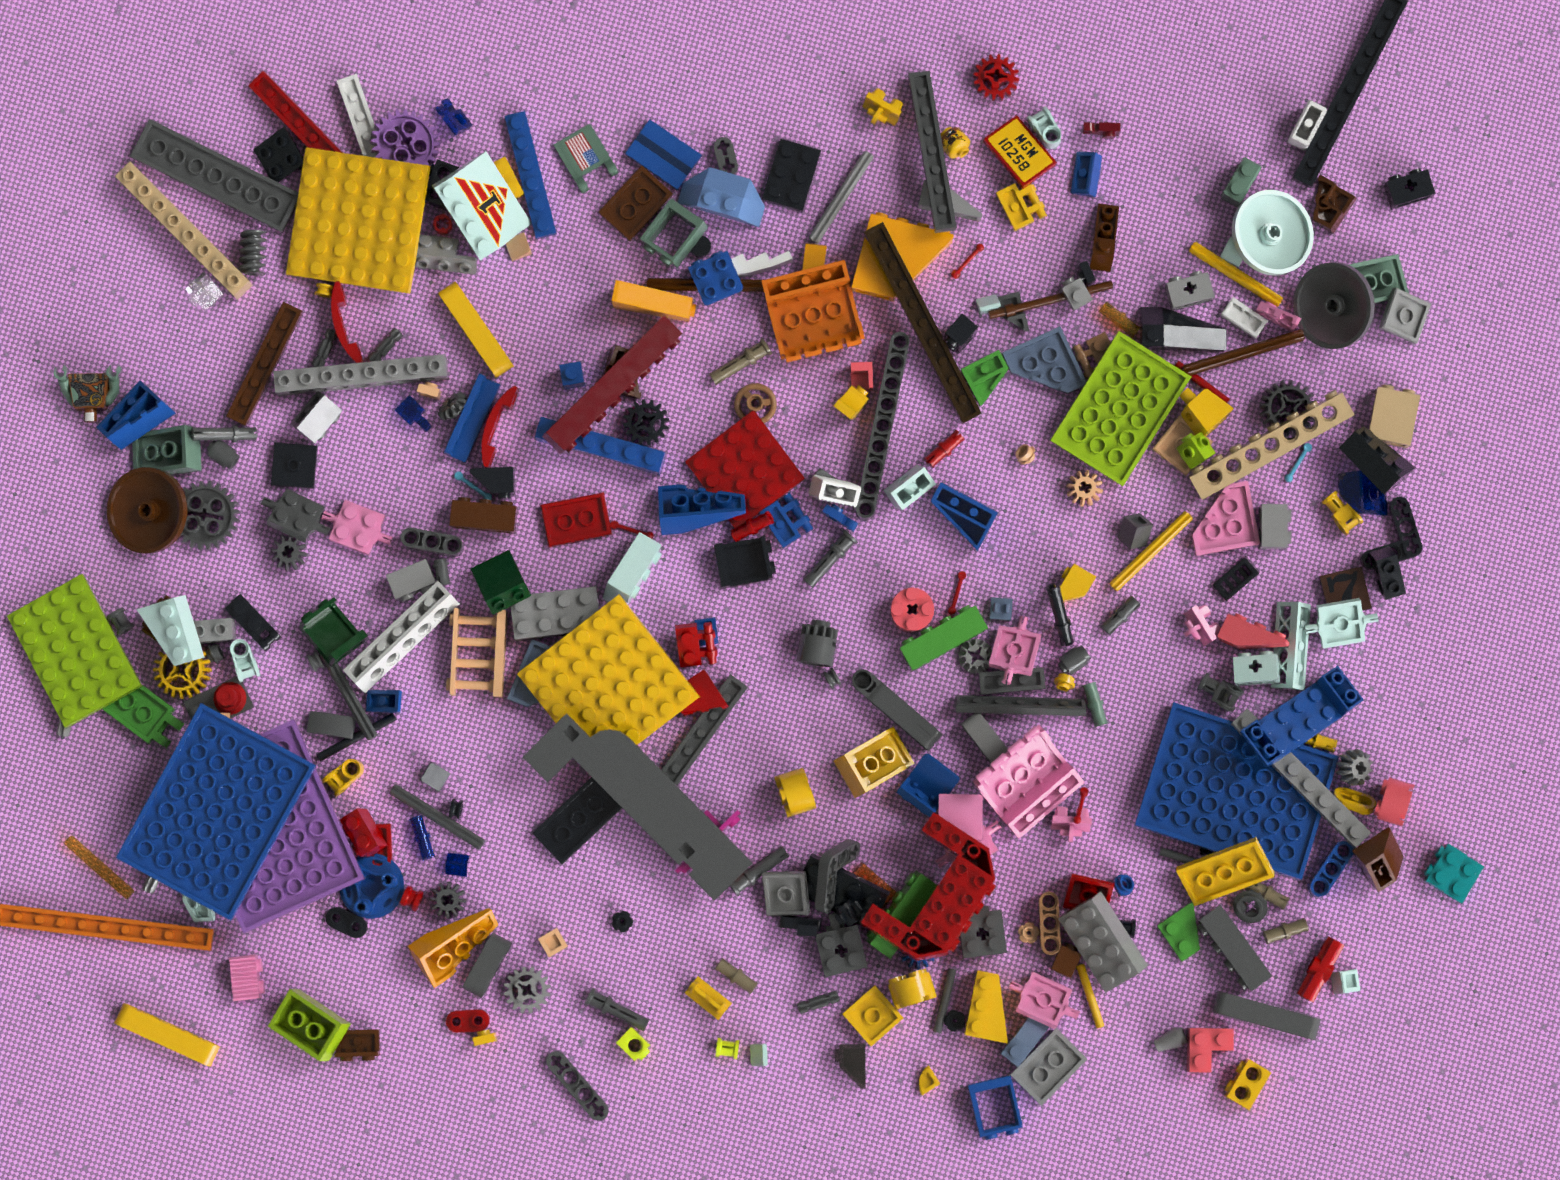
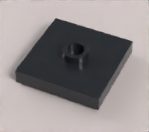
M274 442L271 486L315 489L318 446Z

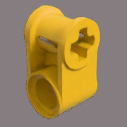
M348 759L322 779V782L327 783L333 790V795L337 797L361 777L364 772V766L359 760ZM351 763H355L358 766V770L354 775L348 772V766Z

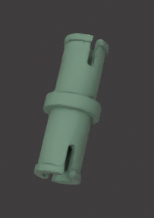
M1096 682L1082 685L1088 701L1087 709L1090 708L1094 726L1107 724L1108 721L1102 706L1104 702L1100 699Z

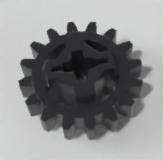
M642 399V405L634 402V409L627 408L630 415H624V419L628 422L624 423L623 427L629 428L626 431V435H633L631 441L635 442L638 439L639 445L647 442L649 447L653 440L658 444L659 436L665 438L663 430L669 431V427L665 423L670 422L669 418H664L667 411H660L662 407L660 403L654 406V400L646 404L645 399ZM643 409H650L655 412L650 414L646 413ZM637 414V422L632 426L633 417ZM645 418L648 421L652 420L650 421V427L641 426L643 424L642 420ZM661 420L660 428L656 432L655 425ZM644 432L648 433L649 436L644 437L638 435L637 433Z

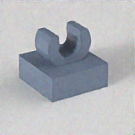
M991 597L989 619L1011 621L1013 599Z

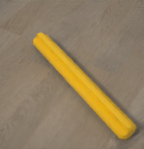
M1194 242L1191 245L1189 252L1263 300L1274 304L1276 307L1281 304L1283 297L1199 243Z
M1186 511L1183 512L1110 582V586L1115 591L1120 590L1192 521V516Z

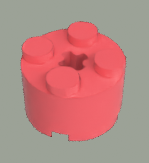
M914 587L900 591L894 597L891 604L890 614L892 621L898 629L904 632L915 633L924 630L930 624L934 615V604L931 597L925 591ZM908 606H910V607L916 606V607H917V609H916V613H917V614L915 615V614L912 613V614L909 615V614H908V610H909V609H908Z
M1390 777L1389 780L1384 779L1380 794L1384 795L1382 801H1377L1374 815L1378 816L1377 819L1403 826L1404 821L1400 820V818L1405 819L1415 785Z

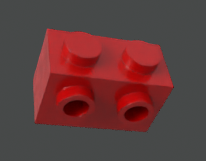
M356 808L340 819L345 835L351 839L353 843L352 848L360 857H371L388 846L368 809Z

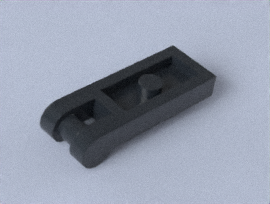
M241 594L225 608L266 652L271 648L270 645L275 640L278 641L282 637ZM267 631L269 635L263 639L260 635Z

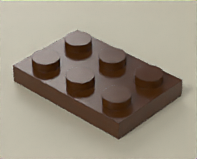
M641 166L598 213L631 242L672 198L673 193Z

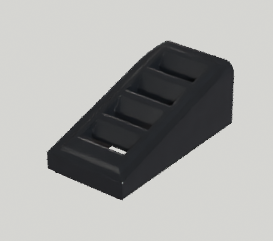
M1245 556L1213 584V587L1227 601L1256 577L1260 571ZM1243 564H1244V565L1249 569V571L1251 572L1250 575H1248V574L1242 569L1241 566H1242ZM1238 570L1245 580L1241 581L1234 572ZM1229 576H1231V577L1235 580V582L1238 584L1237 587H1235V586L1229 581V579H1228ZM1223 581L1232 590L1230 593L1221 585Z

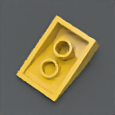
M894 726L834 760L854 798L870 791L915 764Z

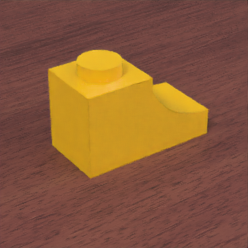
M860 385L857 387L851 386L837 400L834 407L849 419H855L870 400L866 396L869 392Z

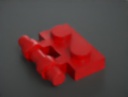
M711 622L703 624L704 630H697V623L675 625L680 667L702 665L701 657H707L708 664L710 665L717 663L716 656L718 651L714 644L716 635L715 630L712 629ZM704 639L706 647L700 648L699 640Z

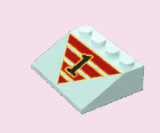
M486 151L432 185L479 260L498 250L532 224Z

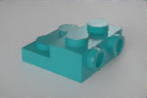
M1450 844L1441 845L1435 853L1436 861L1433 865L1429 864L1423 874L1426 876L1424 882L1463 904L1484 866Z

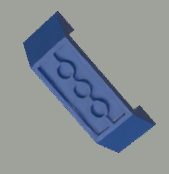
M1337 665L1321 676L1317 682L1259 721L1255 720L1243 728L1240 733L1267 767L1278 762L1340 720L1363 702L1364 699Z

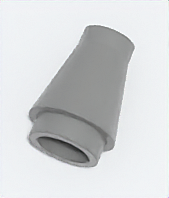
M1174 1027L1154 1040L1158 1052L1184 1047V1044L1188 1043L1182 1027Z

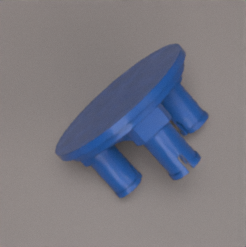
M375 854L374 857H356L365 879L340 890L343 903L352 913L363 918H380L391 913L400 903L404 893V878L401 870L394 861L391 860L390 864L387 861V857L381 854ZM375 860V863H383V864H382L381 866H377V865L373 864L372 861Z

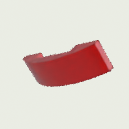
M337 281L334 284L331 298L334 328L340 343L355 363H361L363 358L357 342L349 344L339 308L348 304L343 286L340 281Z
M516 386L511 387L501 396L487 419L482 437L481 451L485 468H491L497 449L490 446L503 408L513 409L519 393V389Z

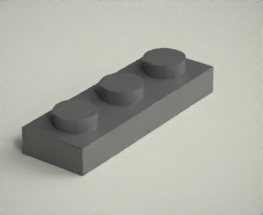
M1044 667L1033 668L1031 676L1013 673L1010 685H1007V681L1006 684L1002 683L1005 671L979 673L980 695L1046 689Z

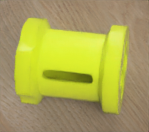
M718 1038L715 1057L722 1055L733 1057L737 1060L740 1040L732 1042Z

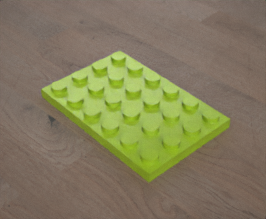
M1118 331L1050 441L1117 484L1124 486L1191 379V376Z
M84 574L78 575L7 615L65 728L71 727L142 687Z

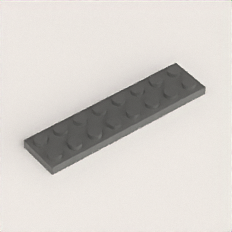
M151 119L147 122L130 155L132 159L283 233L297 205L298 192Z

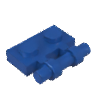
M790 493L783 497L787 503L784 507L777 500L760 511V515L769 511L773 516L774 523L768 525L783 549L801 537L797 531L800 527H803L806 533L814 529L810 524V518L808 515H804L799 507L800 503ZM792 511L797 521L792 523L786 513Z

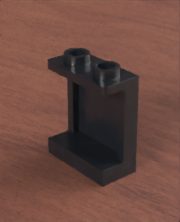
M765 535L760 538L733 543L714 544L722 589L773 580L772 574H776L774 561L770 562L768 553H772L770 540H766Z

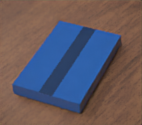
M649 119L625 153L626 156L677 191L702 157L696 150L651 119Z

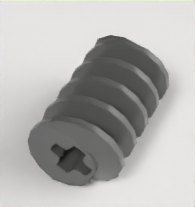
M245 230L240 233V237L243 240L239 244L244 248L239 250V254L243 255L239 258V262L243 265H240L238 270L245 275H265V272L259 270L266 267V264L260 262V260L266 258L265 255L260 254V251L267 250L266 247L261 246V243L267 242L266 238L261 237L262 234L267 233L266 231Z

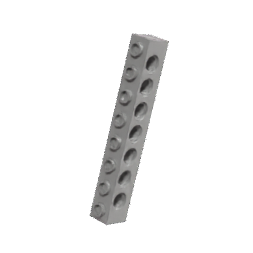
M445 354L273 371L275 393L278 396L449 379L448 361Z

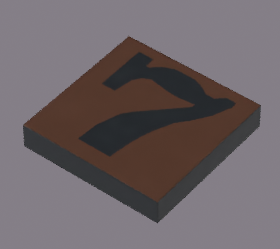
M1362 566L1319 576L1325 604L1359 598L1362 611L1372 609Z

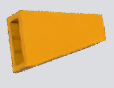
M615 280L612 304L615 309L658 317L665 315L669 319L689 322L690 317L695 316L696 304H693V298Z

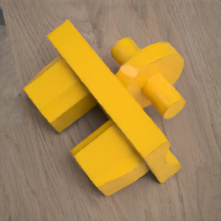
M876 88L872 93L868 92L862 107L868 110L867 114L873 117L871 123L875 125L879 120L884 124L888 122L895 126L901 115L903 102L893 99L890 104L884 101L885 92L879 88Z

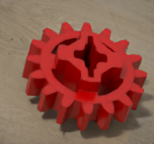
M1000 54L997 55L996 59L989 55L988 61L984 58L981 59L982 66L976 65L975 69L978 72L973 73V78L978 80H975L973 85L979 86L978 94L984 92V99L992 96V101H995L996 97L1003 101L1005 94L1011 97L1010 90L1016 91L1017 86L1013 83H1019V78L1015 77L1018 75L1019 70H1013L1015 63L1009 64V57L1001 60ZM994 65L989 71L985 70L987 67ZM1001 66L1006 68L1009 73H1005ZM994 74H998L999 79L997 82L994 81ZM984 83H987L991 87V90L988 89L984 85ZM1008 84L1006 88L998 91L1001 86Z

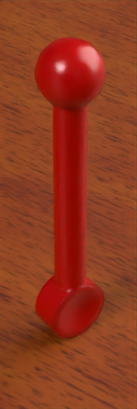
M981 243L977 244L974 252L957 270L952 271L951 276L955 279L959 278L960 272L978 252L984 250V245Z
M615 520L610 523L612 529L619 528L635 534L640 532L651 539L654 537L652 532L646 533L620 525Z
M964 571L958 573V584L952 605L948 608V613L951 615L956 613L955 606L962 582L966 578Z
M1086 787L1080 789L1081 798L1076 816L1073 818L1075 824L1081 822L1080 815L1085 796L1089 793Z

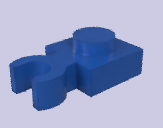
M826 504L822 511L823 515L843 525L850 531H855L858 526L857 522L846 517L842 513L844 510L837 505L832 504L829 506Z

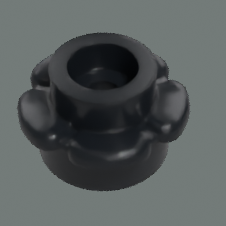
M627 911L617 912L612 917L613 928L620 932H627L633 925V918L630 917Z
M951 1010L945 1016L944 1024L950 1031L961 1030L965 1026V1016L962 1012Z

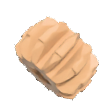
M1089 470L1085 471L1084 477L1080 471H1077V478L1074 476L1069 478L1074 484L1068 483L1066 485V488L1073 489L1067 493V496L1075 495L1072 500L1073 504L1078 499L1081 500L1080 507L1084 506L1085 500L1089 506H1092V499L1095 501L1100 499L1095 493H1103V489L1096 488L1102 484V481L1094 482L1097 474H1093L1090 478ZM1081 484L1090 487L1087 491L1088 493L1085 494L1084 491L1079 490L1082 486Z

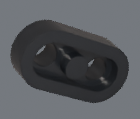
M331 908L326 914V922L331 928L350 937L361 938L368 931V923L364 918L343 908ZM339 914L340 921L335 922L333 916ZM354 923L360 925L358 931L353 930L352 926Z

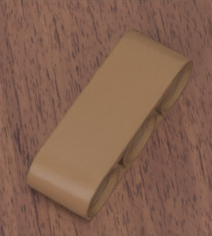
M1048 891L1041 894L1038 899L1040 948L1046 955H1054L1060 950L1061 946L1060 921L1058 919L1060 918L1059 900L1055 893ZM1046 895L1054 898V905L1051 908L1043 905L1042 900ZM1047 917L1055 920V927L1051 930L1046 929L1043 924ZM1048 939H1053L1056 942V948L1052 952L1047 951L1044 947V943Z

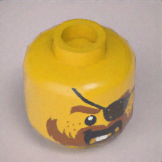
M948 127L942 131L941 139L943 151L951 159L966 156L970 145V139L959 127Z

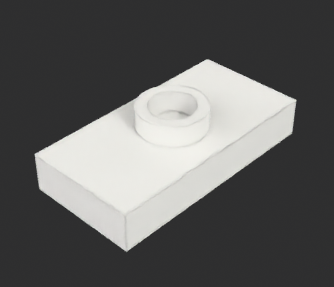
M1232 297L1220 315L1255 340L1268 322V320L1234 297Z

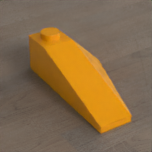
M487 908L426 933L407 947L416 964L432 987L435 988L453 976L457 971L455 968L459 963L471 956L469 952L477 944H481L498 926L492 910Z

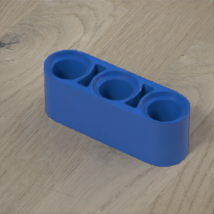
M1340 841L1332 846L1309 881L1308 891L1312 896H1325L1353 856L1354 848L1347 841ZM1340 845H1344L1348 849L1345 857H1341L1337 852ZM1328 863H1332L1336 867V872L1333 875L1326 873L1325 867ZM1316 881L1323 883L1324 890L1322 893L1314 891L1313 885Z

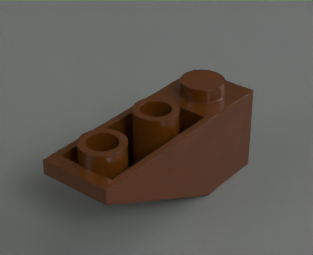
M1098 203L1090 258L1091 270L1111 272L1119 206Z

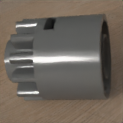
M812 620L811 624H802L796 662L821 667H833L838 629L831 628L830 622Z

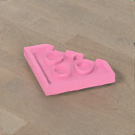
M1248 481L1230 484L1220 493L1192 534L1196 556L1260 545Z

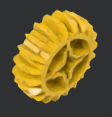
M158 653L162 659L161 661L158 659L154 660V663L159 664V668H153V672H159V675L154 676V680H162L157 686L158 688L166 686L163 691L164 694H168L172 690V698H175L178 692L180 699H184L185 693H187L189 698H192V690L196 694H200L198 686L207 687L202 681L204 679L210 681L211 679L205 675V672H212L211 668H205V665L211 663L209 659L203 660L204 658L181 664V666L187 667L185 668L186 676L181 673L178 675L180 666L173 665V670L169 673V676H166V666L170 659L166 654ZM198 663L199 673L194 681L191 672ZM183 678L189 686L174 687L171 682Z

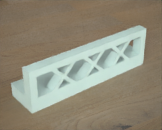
M1277 602L1275 631L1282 633L1287 628L1289 630L1287 640L1290 644L1288 647L1274 648L1273 654H1277L1279 657L1280 674L1282 671L1286 673V684L1274 683L1271 684V688L1305 690L1309 634H1305L1304 625H1309L1311 604ZM1284 607H1291V615L1286 620L1283 616ZM1285 649L1288 657L1283 663L1280 656Z

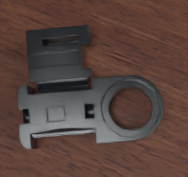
M792 915L778 916L777 927L797 929V936L817 937V931L821 930V918Z

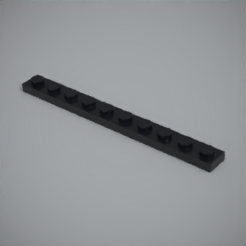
M1384 0L1292 178L1293 180L1310 189L1312 188L1408 0Z

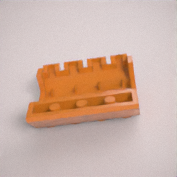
M845 260L761 281L781 360L786 359L788 363L800 360L802 354L805 355V358L822 354V349H825L826 353L843 349L842 344H846L847 347L862 344L861 339H865Z

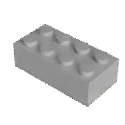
M596 586L535 593L512 605L511 614L514 640L518 642L567 635L599 610Z
M1101 891L1058 918L1105 993L1136 976L1148 966Z

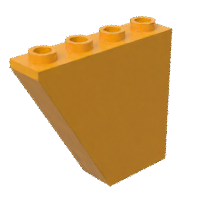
M881 212L870 214L867 226L868 230L882 222L884 223L913 281L952 243L954 234H950V231L935 233L934 229L929 228L930 226L925 223H917L915 225L909 223V220L897 217L896 220L888 218L887 214ZM864 237L852 284V291L893 302L897 297L866 237Z

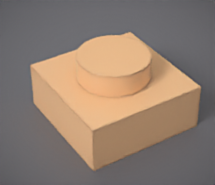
M425 382V385L419 383L417 388L419 395L440 400L442 392L437 388L438 385L430 382Z
M558 928L538 938L549 958L568 947Z

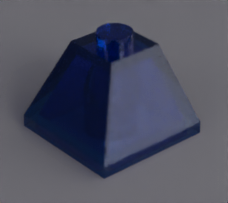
M1360 470L1338 474L1339 495L1358 514L1388 516L1386 494L1383 495Z

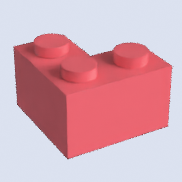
M1187 1028V1072L1211 1073L1212 1050L1234 1051V1029Z

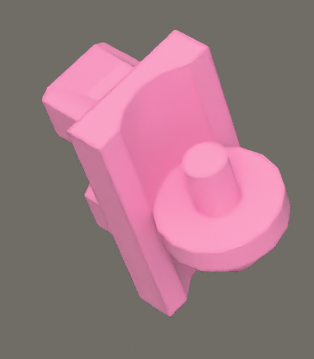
M1206 604L1199 607L1196 605L1184 613L1188 620L1185 622L1188 631L1184 633L1185 637L1192 634L1195 641L1200 640L1203 646L1217 639L1216 636L1221 627L1216 622L1211 625L1207 623L1205 618L1211 615V611Z
M1057 806L1055 814L1052 816L1051 830H1060V835L1068 836V842L1072 843L1073 836L1082 837V832H1090L1092 818H1089L1087 808H1082L1081 822L1075 824L1073 822L1074 817L1067 816L1068 808Z

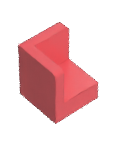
M851 362V386L857 387L860 385L866 391H873L872 362Z

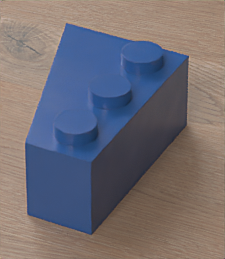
M140 380L96 428L122 450L176 413Z
M940 482L931 499L933 505L978 551L999 512L943 482Z

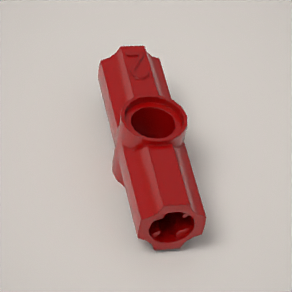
M1327 936L1317 956L1315 955L1306 970L1307 974L1296 994L1313 1003L1323 984L1330 978L1335 968L1334 964L1345 945Z

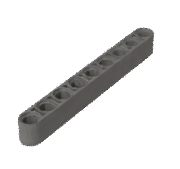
M896 332L890 339L860 485L861 492L856 506V515L863 521L870 520L875 514L910 343L908 335L904 332ZM902 338L905 340L906 345L898 348L894 345V340ZM892 359H898L902 365L894 369L889 363ZM887 380H894L897 383V387L895 389H888L885 383ZM888 400L893 404V408L891 410H884L881 407V403ZM884 421L888 424L889 428L886 431H880L877 429V423ZM880 442L884 445V450L882 452H875L872 445ZM871 463H876L880 466V471L871 473L868 470V466ZM872 484L875 486L876 491L873 494H867L864 492V486ZM862 505H868L872 511L869 515H862L859 508Z

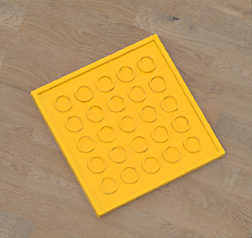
M306 147L286 275L330 282L340 281L343 284L410 294L431 166Z
M620 594L517 673L555 723L567 713L590 737L599 731L612 729L621 731L636 745L700 697Z

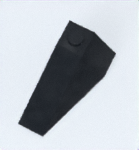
M1140 307V344L1147 349L1226 351V329L1163 307Z

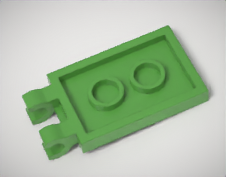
M144 685L103 708L105 712L148 744L154 739L165 748L172 742L162 735L166 727L170 724L180 731L184 726L182 721L172 715L176 709Z

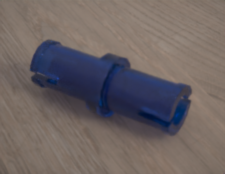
M423 815L410 818L409 820L415 835L413 839L418 844L422 861L435 857L429 839L431 835L427 833Z

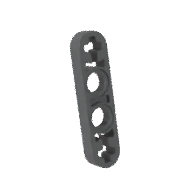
M551 1052L546 1059L548 1068L592 1119L597 1121L605 1119L608 1116L609 1107L562 1052ZM553 1055L555 1057L561 1056L562 1059L560 1060V1063L563 1066H565L566 1063L570 1066L569 1068L563 1070L561 1075H559L557 1072L561 1070L558 1065H551V1062L553 1061L551 1057ZM568 1071H573L577 1075V1079L573 1084H568L564 1080V1076ZM588 1088L591 1092V1097L585 1101L581 1100L578 1095L580 1089ZM594 1097L598 1099L594 1103L598 1107L603 1106L605 1108L602 1117L601 1115H594L595 1108L592 1105L589 1108L586 1106Z

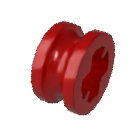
M440 214L434 218L433 227L438 234L446 235L451 232L453 223L449 216ZM439 221H448L446 222L448 226L446 229L444 227L441 229L437 228L439 227Z

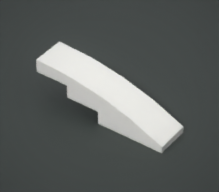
M789 251L772 259H769L766 252L746 261L743 254L731 259L739 278L772 271L793 262Z

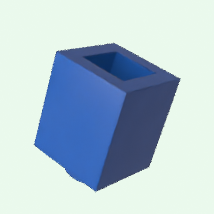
M581 361L559 365L564 390L585 386Z

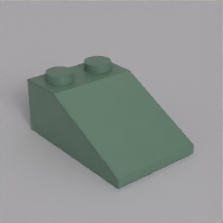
M1398 254L1348 264L1357 269L1366 278L1372 289L1375 304L1387 302L1392 288H1398L1409 293Z
M188 425L149 431L132 442L133 469L152 467L164 470L170 475L202 471L200 440H191V436H193L191 434L192 426Z

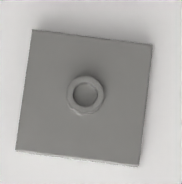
M1392 288L1379 328L1410 343L1417 344L1431 303L1398 288Z
M806 871L763 872L762 880L766 916L810 914Z

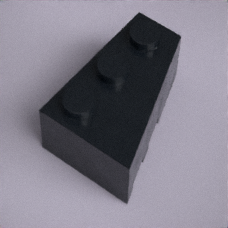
M1364 426L1357 429L1339 447L1383 495L1398 486L1416 468Z

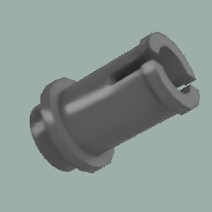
M446 558L434 560V565H432V567H435L437 581L441 585L451 584L448 572V565L450 564Z

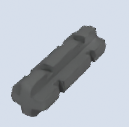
M330 328L326 330L324 334L325 339H322L316 352L317 356L312 361L313 367L325 365L324 360L328 358L334 345L332 342L337 338L335 330Z
M393 328L389 336H386L375 348L376 351H372L369 354L368 360L370 362L381 361V357H384L395 346V342L402 338V333L398 329Z
M833 991L828 993V995L823 994L808 999L809 1001L798 1002L797 1007L800 1014L809 1012L808 1010L810 1009L815 1010L828 1006L829 1003H837L840 1001L838 992Z

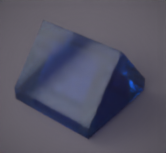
M448 853L445 863V874L467 877L470 855Z

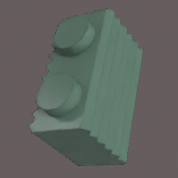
M1246 157L1242 158L1222 192L1221 199L1238 208L1262 167Z

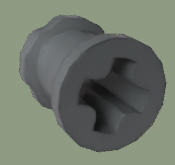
M123 607L107 616V619L111 620L117 629L118 636L127 633L135 626L126 617Z

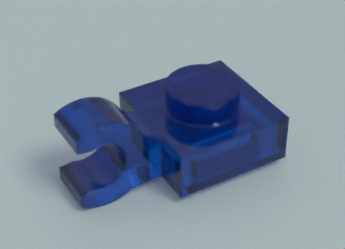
M448 98L441 101L443 105L435 108L439 115L444 116L443 121L454 135L463 133L473 126L461 109L456 110Z
M410 395L395 409V412L410 426L416 422L426 433L432 428L431 424L422 416L425 409Z

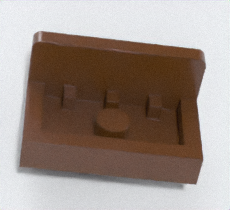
M380 1029L347 1030L336 1049V1053H334V1057H340V1061H353V1057L362 1056V1061L375 1060V1056H380Z

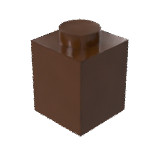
M1071 944L1061 945L1050 969L1071 978L1081 954Z

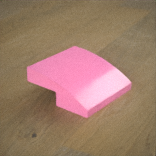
M939 794L938 815L977 841H982L983 795Z

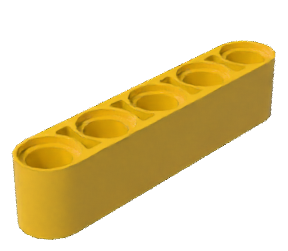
M456 281L438 292L442 301L496 378L514 367Z
M126 1003L122 1004L114 1024L209 1067H211L220 1048L219 1045Z

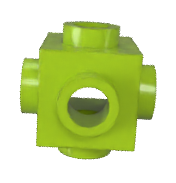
M1202 432L1196 435L1188 434L1181 439L1183 444L1176 448L1190 470L1202 464L1216 453Z

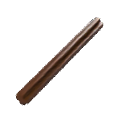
M691 278L647 279V287L653 289L698 291ZM740 279L743 285L741 292H764L762 280Z
M1299 329L1183 365L1182 371L1190 376L1301 342L1305 339L1303 330Z

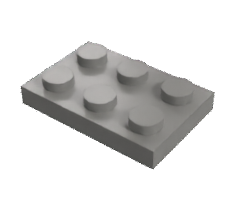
M1056 1028L1010 1075L1042 1106L1077 1071L1087 1058Z

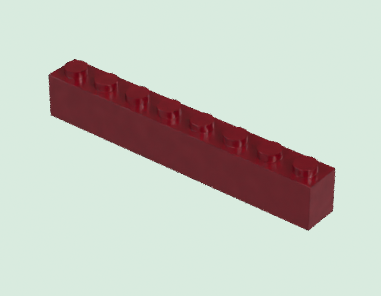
M664 315L542 437L560 455L565 450L569 453L577 445L575 440L579 436L584 438L592 430L590 425L594 421L599 423L607 415L604 411L609 406L613 409L622 400L619 396L624 391L628 394L636 386L634 381L638 377L643 379L651 371L648 367L653 362L658 365L666 357L664 352L668 348L672 351L681 342L678 338L683 333Z

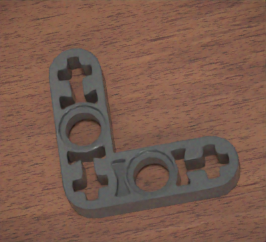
M846 839L822 854L819 861L815 909L826 914L831 912L835 901L837 870L857 858L860 852V843L858 841Z

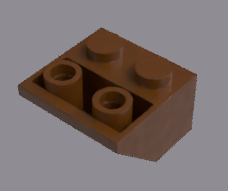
M1387 827L1353 850L1365 878L1378 893L1397 881L1404 857L1391 829Z

